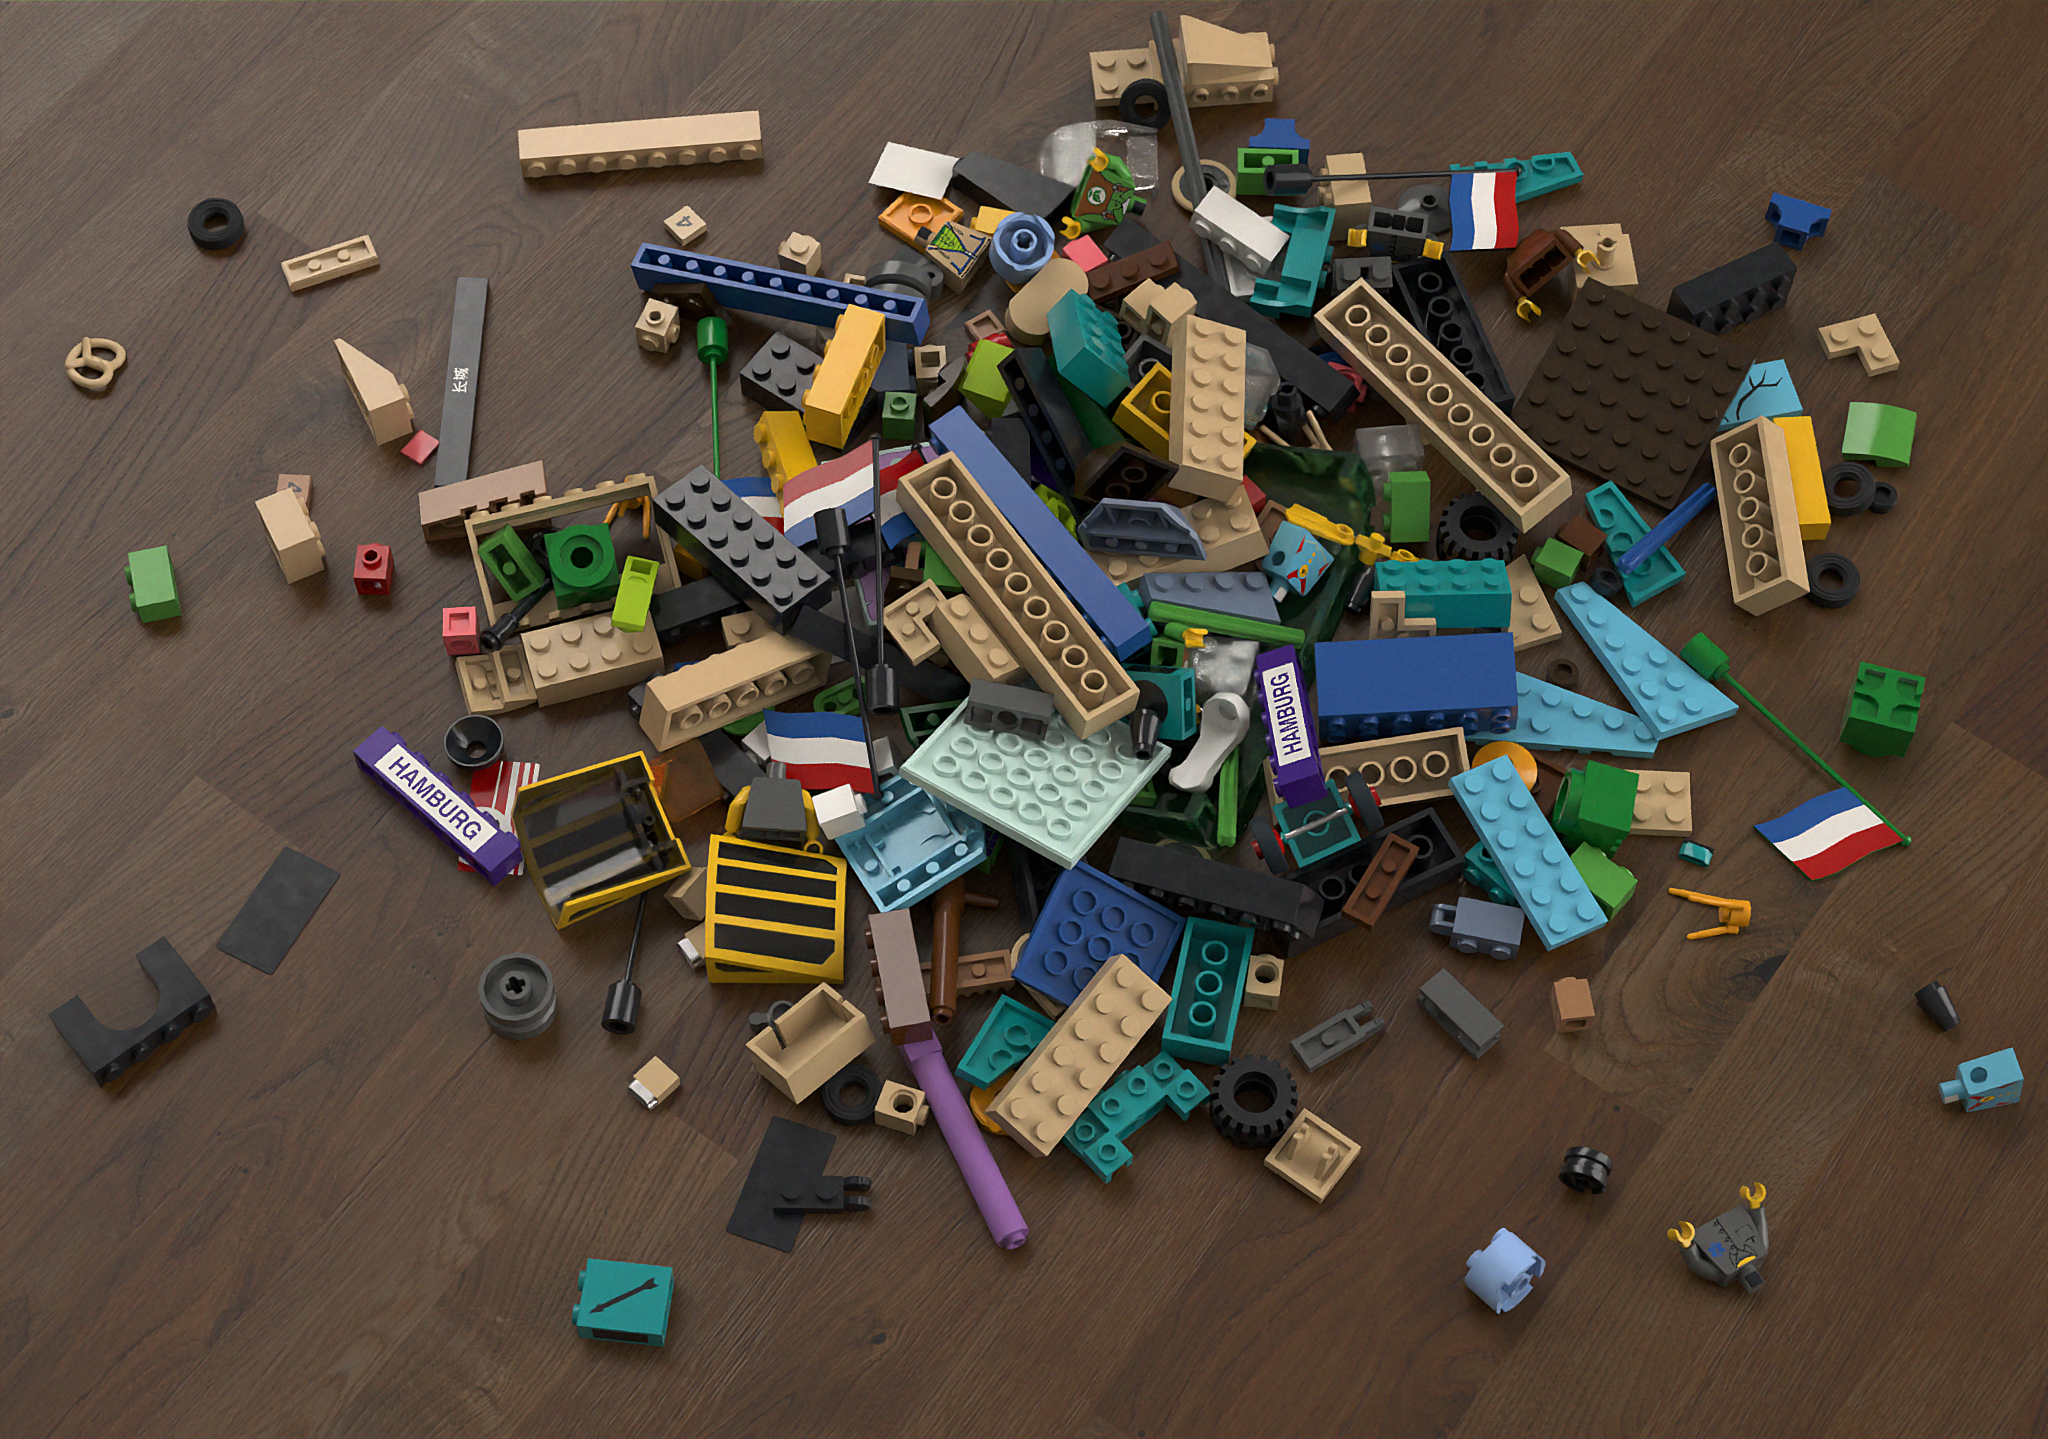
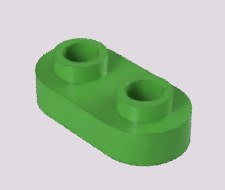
M861 676L865 698V677ZM854 677L819 693L814 699V712H825L826 709L833 708L835 711L832 713L850 716L859 713L858 699L854 698L857 694Z

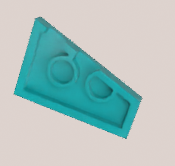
M1002 994L957 1066L955 1075L986 1090L1027 1059L1056 1022Z

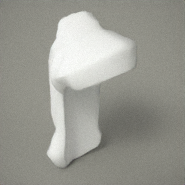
M1217 692L1204 703L1201 712L1200 737L1187 758L1169 772V783L1180 791L1202 794L1211 787L1215 774L1222 766L1226 757L1244 739L1250 726L1248 706L1238 694Z

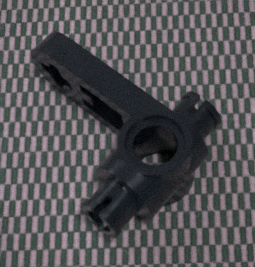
M1260 369L1245 371L1246 401L1268 429L1287 444H1292L1301 427L1307 423L1306 411L1302 404V398L1297 393V387L1291 382H1282L1277 386L1265 376V371Z

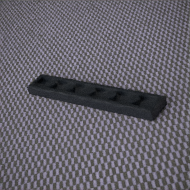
M802 603L789 628L788 634L852 663L845 623ZM852 626L859 667L869 670L873 665L878 664L877 637ZM884 641V664H889L892 669L898 671L899 685L938 703L963 700L969 696L971 685L966 678L927 660H923L916 666H913L900 648Z

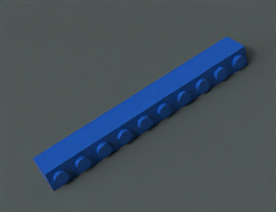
M642 242L630 265L638 287L642 290L652 291L656 283H705L721 306L835 329L838 316L840 314L844 315L848 305L852 304L885 314L886 340L920 346L931 323L925 299L644 242Z
M960 405L928 426L931 435L929 444L938 456L950 451L954 452L1102 643L1119 662H1122L1152 641L1147 622Z

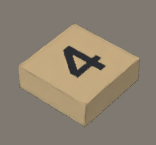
M688 205L664 220V228L682 246L707 230L706 223Z

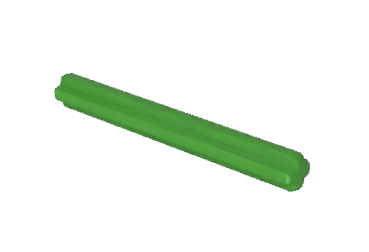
M1155 601L1151 602L1148 608V617L1152 621L1167 624L1176 622L1190 628L1207 629L1209 632L1281 646L1293 644L1294 648L1300 649L1305 641V632L1300 629Z
M1238 745L1226 757L1220 767L1217 843L1222 847L1225 845L1232 847L1236 841Z

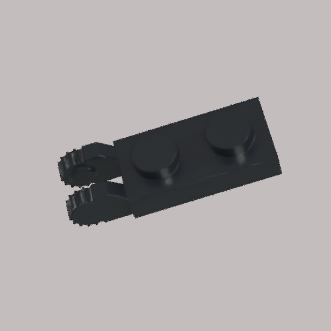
M774 1175L773 1213L843 1214V1211H868L871 1208L870 1199L861 1196H850L843 1199V1191H865L871 1189V1178L862 1176L844 1178V1176Z

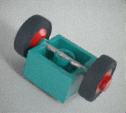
M1360 771L1344 778L1345 785L1349 791L1348 801L1350 804L1348 802L1344 803L1334 780L1330 779L1325 782L1328 793L1326 798L1289 809L1286 800L1271 806L1282 829V832H1280L1281 836H1279L1277 830L1270 827L1264 815L1249 821V826L1256 839L1251 842L1259 861L1265 858L1273 875H1278L1289 869L1284 857L1285 847L1283 842L1285 845L1289 844L1297 864L1301 868L1361 840L1350 816L1353 814L1352 811L1356 817L1362 820L1368 832L1384 825L1383 818L1377 807L1382 805L1374 786L1368 787Z

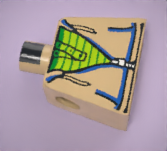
M946 221L937 233L922 226L914 239L915 243L926 248L924 257L942 269L944 274L943 283L959 295L988 257L992 237L952 221Z

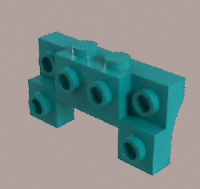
M1275 204L1271 224L1290 236L1287 242L1289 247L1281 274V282L1256 277L1254 293L1249 307L1262 316L1279 319L1281 312L1311 317L1318 288L1324 289L1328 271L1323 270L1324 264L1330 265L1334 247L1328 246L1336 209L1324 206L1295 208Z
M1164 1050L1145 1066L1141 1067L1138 1065L1131 1072L1128 1069L1123 1071L1114 1080V1085L1107 1091L1100 1090L1088 1104L1087 1111L1075 1120L1060 1140L1107 1184L1111 1181L1112 1173L1122 1165L1128 1167L1132 1164L1133 1155L1121 1143L1123 1140L1164 1109L1166 1103L1183 1121L1187 1120L1192 1109L1201 1102L1206 1105L1210 1101L1211 1092L1189 1069L1184 1071Z

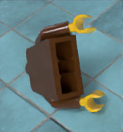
M1538 228L1528 237L1522 239L1516 248L1506 255L1507 267L1502 278L1503 285L1514 303L1519 304L1517 314L1529 323H1531L1528 319L1529 311L1533 310L1534 313L1540 316L1541 309L1526 298L1530 297L1572 262L1575 257H1577L1578 264L1586 274H1591L1586 267L1588 262L1595 261L1600 265L1591 250L1583 251L1584 246L1568 231L1558 229L1547 232Z

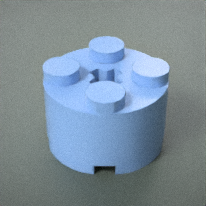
M1016 212L1003 218L995 230L989 248V258L994 270L1010 284L1028 283L1051 259L1055 242L1052 228L1043 218L1035 214L1031 216L1024 214V212Z
M1502 1228L1493 1236L1491 1244L1484 1251L1479 1249L1470 1256L1466 1263L1470 1270L1464 1281L1469 1289L1497 1314H1500L1501 1309L1504 1312L1511 1310L1531 1291L1533 1287L1528 1283L1533 1275L1540 1278L1545 1268V1261L1514 1233L1509 1232L1506 1228Z

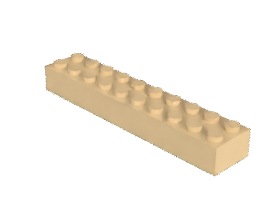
M1363 278L1357 280L1314 315L1318 335L1523 534L1572 495L1570 476Z
M953 451L898 479L895 500L1043 692L1054 695L1053 705L1081 741L1135 711L1140 694L1139 688Z

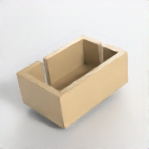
M823 982L774 1021L786 1047L782 1050L774 1030L770 1026L745 1045L756 1070L798 1105L873 1044L875 1038L866 1016L847 1000L844 1001L840 994Z

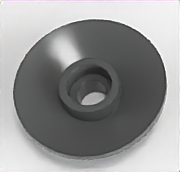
M1421 184L1409 188L1400 197L1397 210L1429 214L1427 233L1437 235L1451 228L1448 208L1449 192L1436 185Z

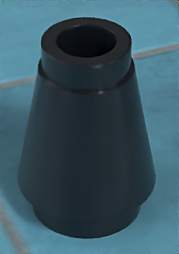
M1362 568L1360 572L1355 573L1345 605L1343 606V609L1350 615L1360 617L1362 612L1370 605L1371 591H1374V570Z
M1141 709L1136 711L1129 720L1133 756L1139 760H1149L1153 757L1162 722L1155 711Z
M1937 980L1914 994L1918 1000L1916 1004L1942 1028L1944 1033L1962 1022L1958 1017V1013L1945 985L1941 986Z

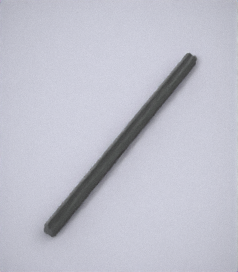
M1162 10L1154 11L1150 14V24L1191 202L1195 211L1208 193L1167 16ZM1200 236L1209 277L1230 292L1220 247L1208 238Z

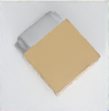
M704 921L684 934L685 938L676 943L678 949L694 970L706 965ZM715 926L714 948L729 950L727 941Z
M654 1056L633 1076L634 1080L627 1086V1090L651 1111L680 1085V1078L658 1057Z

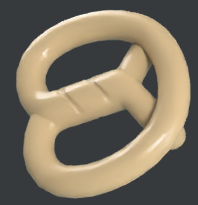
M84 337L82 342L69 352L64 364L65 371L73 382L82 387L90 389L101 388L111 381L114 370L124 363L126 353L120 344L112 340ZM91 348L112 350L116 353V357L109 362L91 355ZM88 366L104 373L98 379H88L78 374L75 368Z

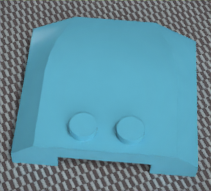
M899 774L880 785L881 792H884L883 799L877 801L872 798L871 794L863 795L868 811L863 814L866 827L834 838L881 913L911 907L987 859L986 830L983 822L898 776Z

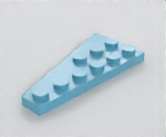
M1584 581L1557 589L1554 596L1555 600L1657 741L1736 714L1739 708L1738 705L1604 597L1596 593Z
M1517 671L1518 715L1516 730H1510V732L1505 734L1480 731L1475 735L1464 736L1465 741H1475V745H1487L1496 741H1509L1518 743L1527 749L1561 751V748L1576 749L1578 753L1591 754V751L1610 752L1612 756L1652 759L1659 742L1640 717Z

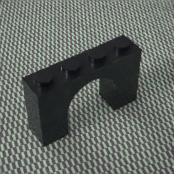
M165 936L135 955L141 969L160 993L158 1007L147 1022L130 1030L122 1031L107 1028L98 1022L78 995L48 1014L57 1031L100 1087L107 1082L117 1080L128 1067L136 1062L146 1060L153 1050L165 1042L175 1040L182 1030L194 1022L204 1020L211 1010L215 1008L209 992Z

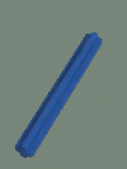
M1704 483L1624 553L1616 563L1617 569L1621 570L1625 575L1635 570L1710 504L1718 494L1717 488L1713 487L1711 483Z

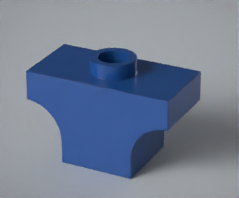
M1265 118L1262 133L1249 137L1248 148L1298 150L1299 164L1308 165L1310 140L1304 139L1296 133L1294 119Z
M1773 192L1765 220L1771 222L1775 227L1776 234L1773 242L1777 241L1780 245L1802 251L1805 242L1809 238L1814 236L1823 237L1832 210Z

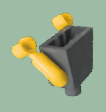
M767 763L766 777H754L752 785L743 787L729 805L725 824L727 832L722 836L736 839L754 838L802 842V851L806 852L807 847L814 843L817 844V854H822L823 846L817 839V836L820 835V825L811 795L808 791L801 789V782L799 780L786 779L785 763ZM735 846L734 851H737L739 847Z

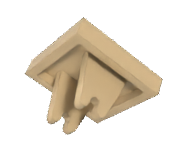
M1304 1108L1265 1158L1264 1165L1321 1204L1360 1153L1361 1146Z

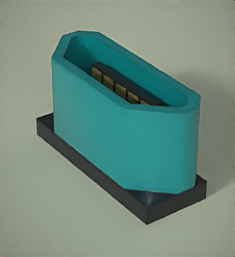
M1685 838L1678 857L1702 867H1708L1715 849Z

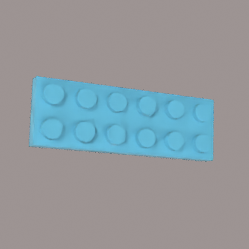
M1507 754L1450 778L1448 782L1449 788L1548 951L1606 925L1608 922L1606 916Z

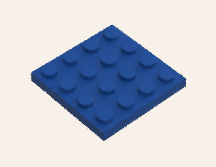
M1079 860L1071 870L1062 867L1010 977L1069 1008L1108 958L1123 953L1157 984L1187 919Z

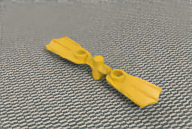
M1296 503L1284 512L1289 523L1305 528L1314 535L1346 546H1351L1355 542L1361 551L1358 556L1359 560L1367 565H1374L1377 558L1384 557L1400 562H1417L1424 559L1416 558L1412 553L1404 549L1391 552L1392 547L1383 544L1385 538L1378 533H1372L1370 538L1361 534L1355 538L1353 530L1347 525L1334 524L1328 521L1326 517Z

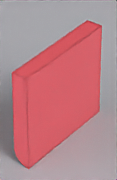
M419 430L400 453L421 466L438 448L439 441L424 431Z

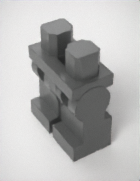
M1391 256L1335 259V264L1326 269L1328 271L1326 278L1327 295L1330 300H1334L1360 278H1363L1381 297H1387L1389 289L1393 287Z

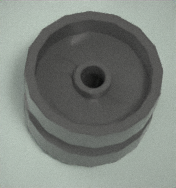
M891 260L879 262L871 266L865 273L863 287L925 299L927 310H929L928 302L930 300L932 282L927 272L920 267L904 261Z
M510 953L502 955L489 963L481 974L478 985L480 1001L485 1019L494 1032L507 1039H529L547 1030L555 1019L558 1008L555 987L551 972L542 960L531 954Z

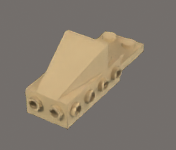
M1187 15L1180 16L1179 38L1172 39L1187 107L1272 101L1274 85L1279 84L1278 68L1272 67V62L1275 61L1274 44L1268 43L1267 32L1239 34ZM1149 40V48L1090 52L1089 60L1096 107L1119 105L1125 88L1136 80L1149 78L1164 84L1154 40ZM1141 96L1135 101V104L1153 103L1154 110H1158V104L1151 96Z

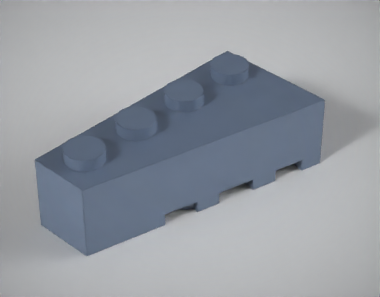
M1265 572L1144 573L1137 588L1145 604V607L1140 609L1145 619L1148 618V608L1151 602L1155 601L1279 625L1281 622ZM1153 621L1155 626L1165 627L1167 623ZM1230 636V639L1233 640H1244V638ZM1258 641V644H1260V645L1270 646V644H1271V643H1266V642Z

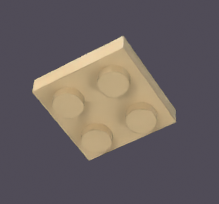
M1626 770L1640 774L1629 834L1690 837L1692 833L1690 772Z

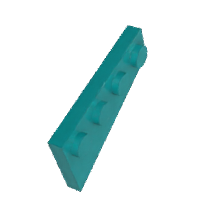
M1571 152L1532 156L1531 160L1520 161L1516 160V158L1504 159L1503 163L1487 164V161L1474 162L1473 166L1460 167V164H1453L1448 167V171L1506 169L1514 168L1515 165L1520 166L1522 173L1517 177L1516 203L1582 182L1583 173Z
M1612 480L1585 494L1584 502L1596 528L1608 535L1605 548L1616 572L1622 578L1623 588L1632 608L1684 580L1686 572L1664 545L1658 548L1630 574L1625 575L1621 570H1618L1616 563L1619 561V558L1650 532L1651 529Z

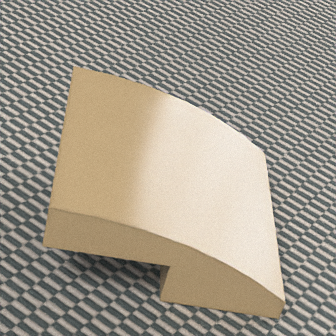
M522 644L507 645L500 651L489 652V654L457 657L455 666L468 715L491 716L536 702L537 696Z

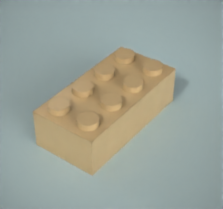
M650 610L643 632L626 633L620 631L615 626H610L613 611L521 634L539 708L642 682L656 670L666 676L663 655Z

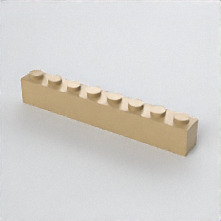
M759 111L518 130L519 157L523 177H541L558 174L570 175L583 172L631 170L643 167L658 168L668 165H691L693 163H718L729 160L763 158Z

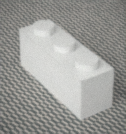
M1216 186L1212 187L1196 208L1188 225L1199 236L1208 238L1218 245L1223 252L1233 255L1242 261L1248 269L1258 272L1263 276L1266 275L1283 252L1290 238L1289 235Z

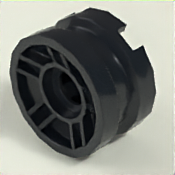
M1580 1146L1568 1148L1564 1157L1565 1165L1561 1167L1559 1173L1560 1181L1567 1187L1582 1193L1584 1189H1591V1194L1604 1193L1608 1183L1606 1177L1610 1175L1613 1167L1612 1160L1605 1154L1591 1148Z

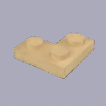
M1876 314L1818 329L1816 336L1828 360L1857 352L1869 377L1898 369L1900 362Z
M928 579L883 609V625L885 630L913 666H916L941 649L939 641L925 623L930 620L936 605L947 599L931 579Z
M1371 591L1369 640L1436 636V619L1404 618V591Z

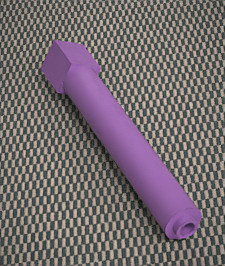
M932 1028V1040L904 1044L897 1047L911 1075L914 1074L921 1090L925 1092V1098L997 1246L1006 1247L1008 1250L1017 1248L1026 1241L1025 1236L1029 1233V1229L942 1055V1047Z

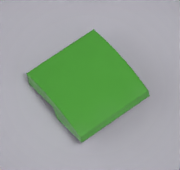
M1850 402L1842 448L1843 459L1875 460L1877 467H1909L1917 420L1916 412L1885 404Z

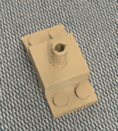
M1620 223L1560 227V229L1568 231L1584 246L1583 251L1591 250L1600 262V265L1595 261H1590L1586 264L1591 274L1584 273L1577 262V257L1565 267L1571 305H1573L1588 277L1635 298L1638 280L1629 234H1622Z

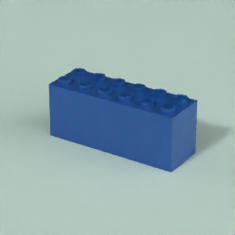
M1513 632L1315 643L1320 740H1326L1331 743L1343 742L1346 738L1372 741L1379 737H1398L1462 726L1464 736L1475 735L1480 731L1505 734L1510 732V730H1516L1518 694Z

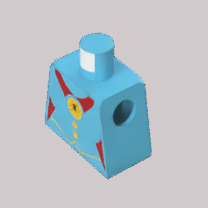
M1284 520L1280 524L1268 549L1270 554L1266 555L1262 562V569L1272 579L1269 587L1274 602L1280 604L1288 591L1301 597L1305 596L1334 560L1307 529Z
M2009 1048L1961 1063L1957 1067L1956 1079L1940 1083L1939 1091L1944 1104L1962 1100L1966 1112H1972L2019 1102L2024 1077L2013 1048Z

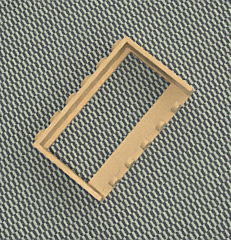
M645 473L635 474L627 477V482L615 484L614 481H605L596 484V489L583 492V488H576L564 492L565 497L552 499L550 495L533 499V504L521 507L520 503H513L501 507V512L489 514L485 510L470 514V519L464 520L490 627L504 613H510L524 598L516 603L511 600L493 605L482 558L477 552L479 546L476 536L493 533L508 523L514 528L644 496L649 497L655 521L652 499L658 495L654 476L646 477ZM656 523L665 564L659 566L652 597L682 587L669 535ZM619 574V579L621 582L622 574ZM554 590L549 591L518 622L519 628L514 632L614 608L617 596L612 597L608 601L586 603L577 607L558 610Z

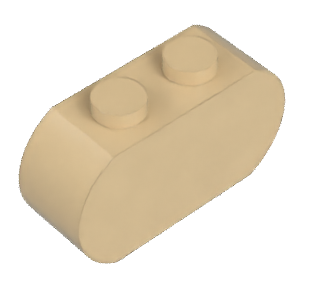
M1051 259L1010 300L1009 307L1005 312V324L1010 335L1018 342L1031 346L1041 345L1049 337L1051 338L1046 314L1071 288L1080 295L1082 293L1087 294L1088 279L1083 269L1068 259Z

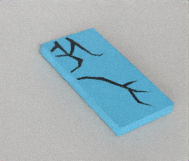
M1783 359L1752 366L1717 432L1735 429L1761 415L1770 421L1773 418L1801 416L1803 408Z

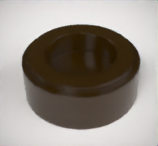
M1567 659L1552 661L1548 665L1545 674L1547 683L1568 691L1576 686L1579 677L1577 666Z

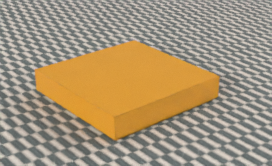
M904 191L878 217V224L924 254L926 248L914 242L919 229L924 226L937 233L946 221L958 223L963 218V210L944 197L940 200Z

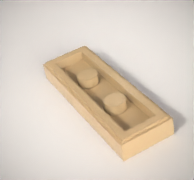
M369 235L281 262L282 270L291 292L379 264Z

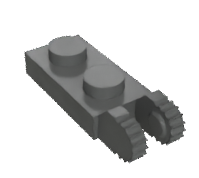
M1370 1001L1362 1002L1350 1010L1345 1009L1290 1042V1049L1308 1074L1364 1042L1365 1038H1370L1385 1027L1386 1022L1382 1017H1377L1362 1027L1358 1025L1357 1021L1367 1016L1373 1010L1374 1006Z

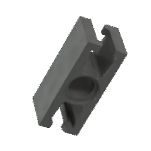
M973 678L963 724L1045 741L1054 695Z
M1445 968L1440 970L1419 989L1420 995L1416 1003L1475 1060L1480 1058L1500 1040L1501 1035L1499 1033L1503 1030L1504 1025Z

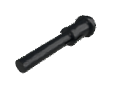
M544 578L540 588L527 595L510 613H504L490 629H484L481 632V646L488 652L500 651L504 647V641L519 628L518 622L553 588V582L549 578Z

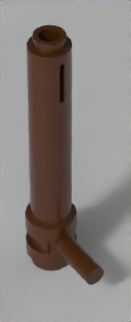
M962 875L933 892L931 897L934 921L929 1014L932 1021L941 1026L950 1024L956 1016L960 921L965 904L997 909L999 902L998 895L966 891V883Z

